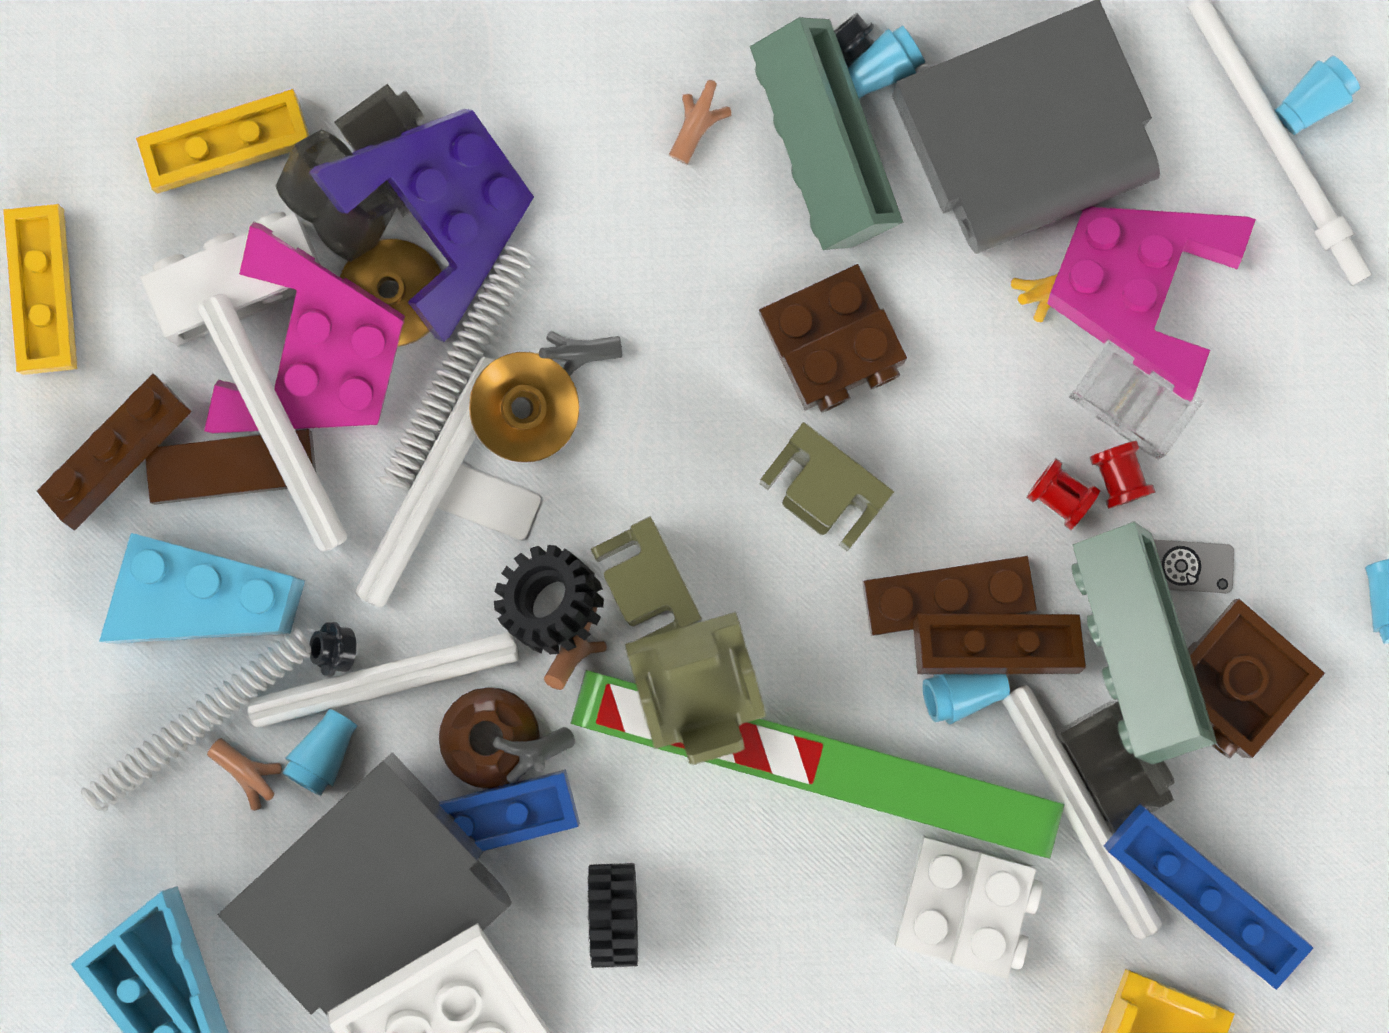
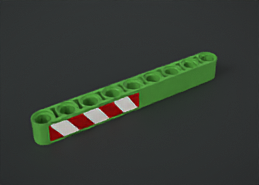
M585 670L570 724L654 748L636 684ZM763 719L739 725L745 747L742 751L705 761L710 764L1048 859L1052 855L1065 805ZM682 742L657 748L687 757Z

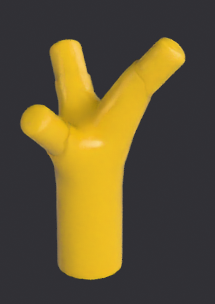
M1057 274L1043 279L1024 280L1013 278L1011 281L1012 289L1025 291V293L1018 296L1019 304L1024 305L1039 301L1033 316L1036 322H1043L1048 309L1051 307L1047 302Z

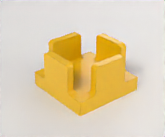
M1125 968L1101 1033H1228L1235 1013Z

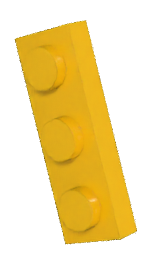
M294 89L136 138L151 189L156 194L312 146L301 106Z
M59 204L4 209L16 372L27 375L77 369L64 208Z

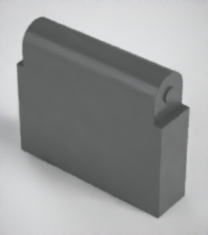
M1093 0L896 82L892 94L894 103L942 213L954 211L965 239L975 254L1157 180L1160 176L1158 159L1145 130V126L1152 116L1100 0Z
M392 752L229 903L218 916L311 1015L320 1007L328 1016V1011L477 923L482 931H484L511 906L512 902L503 886L478 860L483 851L474 843V838L468 836L454 821L455 818L444 811L439 805L440 802Z

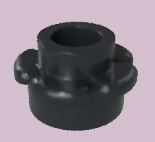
M858 13L852 15L834 30L843 57L848 63L858 58L874 43L868 35L873 30L874 24L872 22L866 24Z
M327 622L321 627L320 631L313 633L309 644L311 647L310 660L313 664L321 667V673L324 676L331 677L335 674V671H349L354 664L357 649L353 630L347 627H340L337 622Z

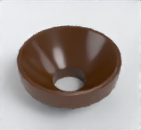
M490 687L470 691L452 703L440 725L439 746L444 762L456 777L464 783L477 788L491 789L511 784L506 777L518 764L520 757L500 749L489 756L477 753L470 743L471 731L478 723L491 721L498 725L503 733V738L512 742L533 741L540 738L538 721L528 704L512 692Z

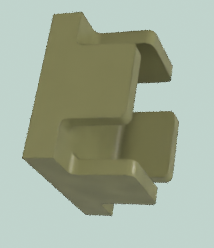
M803 422L789 439L786 447L762 476L759 484L766 490H769L794 459L804 468L788 487L786 496L782 501L783 507L818 534L825 535L847 506H855L862 512V515L839 544L840 547L848 551L894 491Z
M651 516L631 525L629 530L591 548L596 561L600 562L632 545L639 546L641 550L639 554L607 569L604 572V578L624 619L630 626H637L665 611L672 612L675 618L672 623L640 639L702 622V617Z
M736 612L625 644L654 749L682 742L689 764L695 765L740 752L745 748L739 725L766 717V712Z

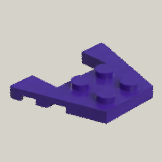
M462 109L405 131L401 136L375 146L369 145L352 152L353 154L332 163H323L309 171L310 175L336 209L345 214H348L386 180L389 182L449 263L447 268L408 301L433 336L443 342L452 335L534 198L475 112L470 109Z

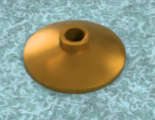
M400 239L379 240L359 249L345 264L340 278H347L405 316L398 347L412 344L430 332L408 301L442 272L435 259L420 246ZM388 280L396 281L399 285L397 294L392 298L381 297L379 293L380 286Z
M515 352L494 360L479 374L470 393L469 415L477 437L491 452L501 458L514 462H535L555 454L569 441L578 422L579 398L571 377L557 362L552 359H542L538 353ZM517 398H524L530 404V413L524 419L516 417L512 412V403Z

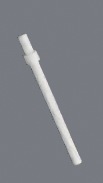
M1195 0L1188 6L1190 13L1318 227V230L1314 233L1325 251L1331 249L1352 286L1372 275L1350 238L1355 235L1344 215L1340 217L1336 215L1210 0Z

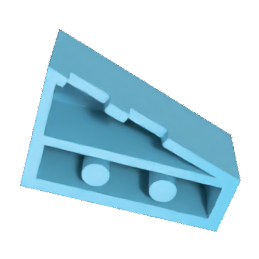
M131 533L99 642L123 644L290 634L305 580Z
M178 886L161 891L71 963V966L123 1033H228Z

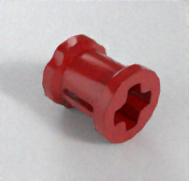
M1137 440L1107 449L1089 457L1092 465L1099 466L1109 494V498L1105 501L1108 509L1156 493L1154 486L1146 483L1135 453L1140 448Z
M1055 458L1035 482L1026 498L1032 503L1039 500L1064 518V526L1072 530L1088 512L1101 490L1095 486L1087 488L1062 469V462Z

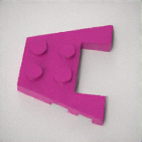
M1104 207L1084 209L1064 256L1047 304L1105 344L1108 340L1113 342L1134 357L1132 364L1148 375L1153 371L1174 385L1172 392L1182 399L1192 402L1210 350L1155 331L1157 320L1182 252L1238 269L1256 219L1247 216Z
M253 222L249 228L239 275L296 290L274 387L293 428L378 425L405 316L344 277L342 279L315 262L314 257L298 247L295 249L273 235V231L266 226ZM219 379L215 383L205 432L259 431L236 384Z

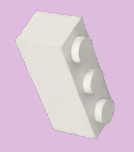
M277 212L256 221V223H260L272 230L273 235L296 249L298 247L314 257L315 262L320 264L305 225L295 213L286 216L285 212ZM248 232L237 237L233 233L214 237L203 245L205 250L186 258L184 255L178 254L161 259L153 265V272L140 277L164 337L176 346L183 345L210 333L198 310V305L217 294L227 295L239 320H242L295 298L296 290L239 275Z

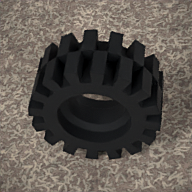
M547 545V551H544L540 546L530 548L531 559L520 553L513 558L519 565L518 568L513 571L506 566L501 573L508 579L507 584H496L494 592L503 598L494 601V610L502 615L497 619L501 626L508 630V633L533 651L542 654V651L545 650L550 655L559 654V645L570 651L576 648L573 637L577 635L585 641L591 635L584 628L588 622L596 626L598 625L601 616L593 611V607L603 608L604 598L597 593L603 590L600 581L594 577L595 573L565 548L562 551L556 545ZM554 582H562L565 586V593L557 609L543 618L535 617L533 607L539 593L546 586Z
M635 863L589 864L588 933L592 968L638 966Z

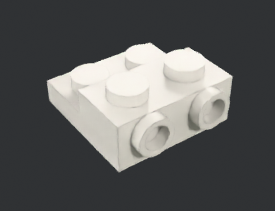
M922 836L894 945L950 961L954 965L1008 979L1011 967L1020 970L1024 963L1028 948V936L1021 935L1020 930L1025 912L1034 915L1037 911L1042 895L1043 882L1034 880L1036 868Z

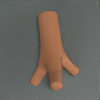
M714 80L706 82L696 105L691 94H685L682 97L685 119L669 156L683 164L688 165L701 137L707 129L715 122L731 116V109L728 106L709 111L717 86Z
M590 622L584 627L588 632L592 624ZM576 635L573 637L576 648L567 651L560 645L559 654H557L547 671L544 681L550 687L562 690L577 664L592 653L605 652L607 649L606 643L604 641L588 642L587 639L584 641Z
M222 738L218 739L211 746L207 756L237 780L248 797L251 810L255 811L261 808L259 794L265 800H271L274 797V792L262 776L281 774L282 766L280 763L264 764L251 761Z

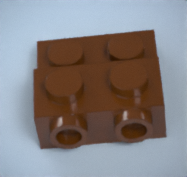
M859 264L759 309V316L805 411L818 405L821 413L831 410L851 399L848 393L849 390L866 382L871 390L885 385L900 376L898 367L904 365L907 360V356L884 309L880 310Z
M1234 599L1205 634L1187 648L1217 744L1211 746L1229 759L1235 753L1242 758H1253L1325 674L1324 671L1240 599Z

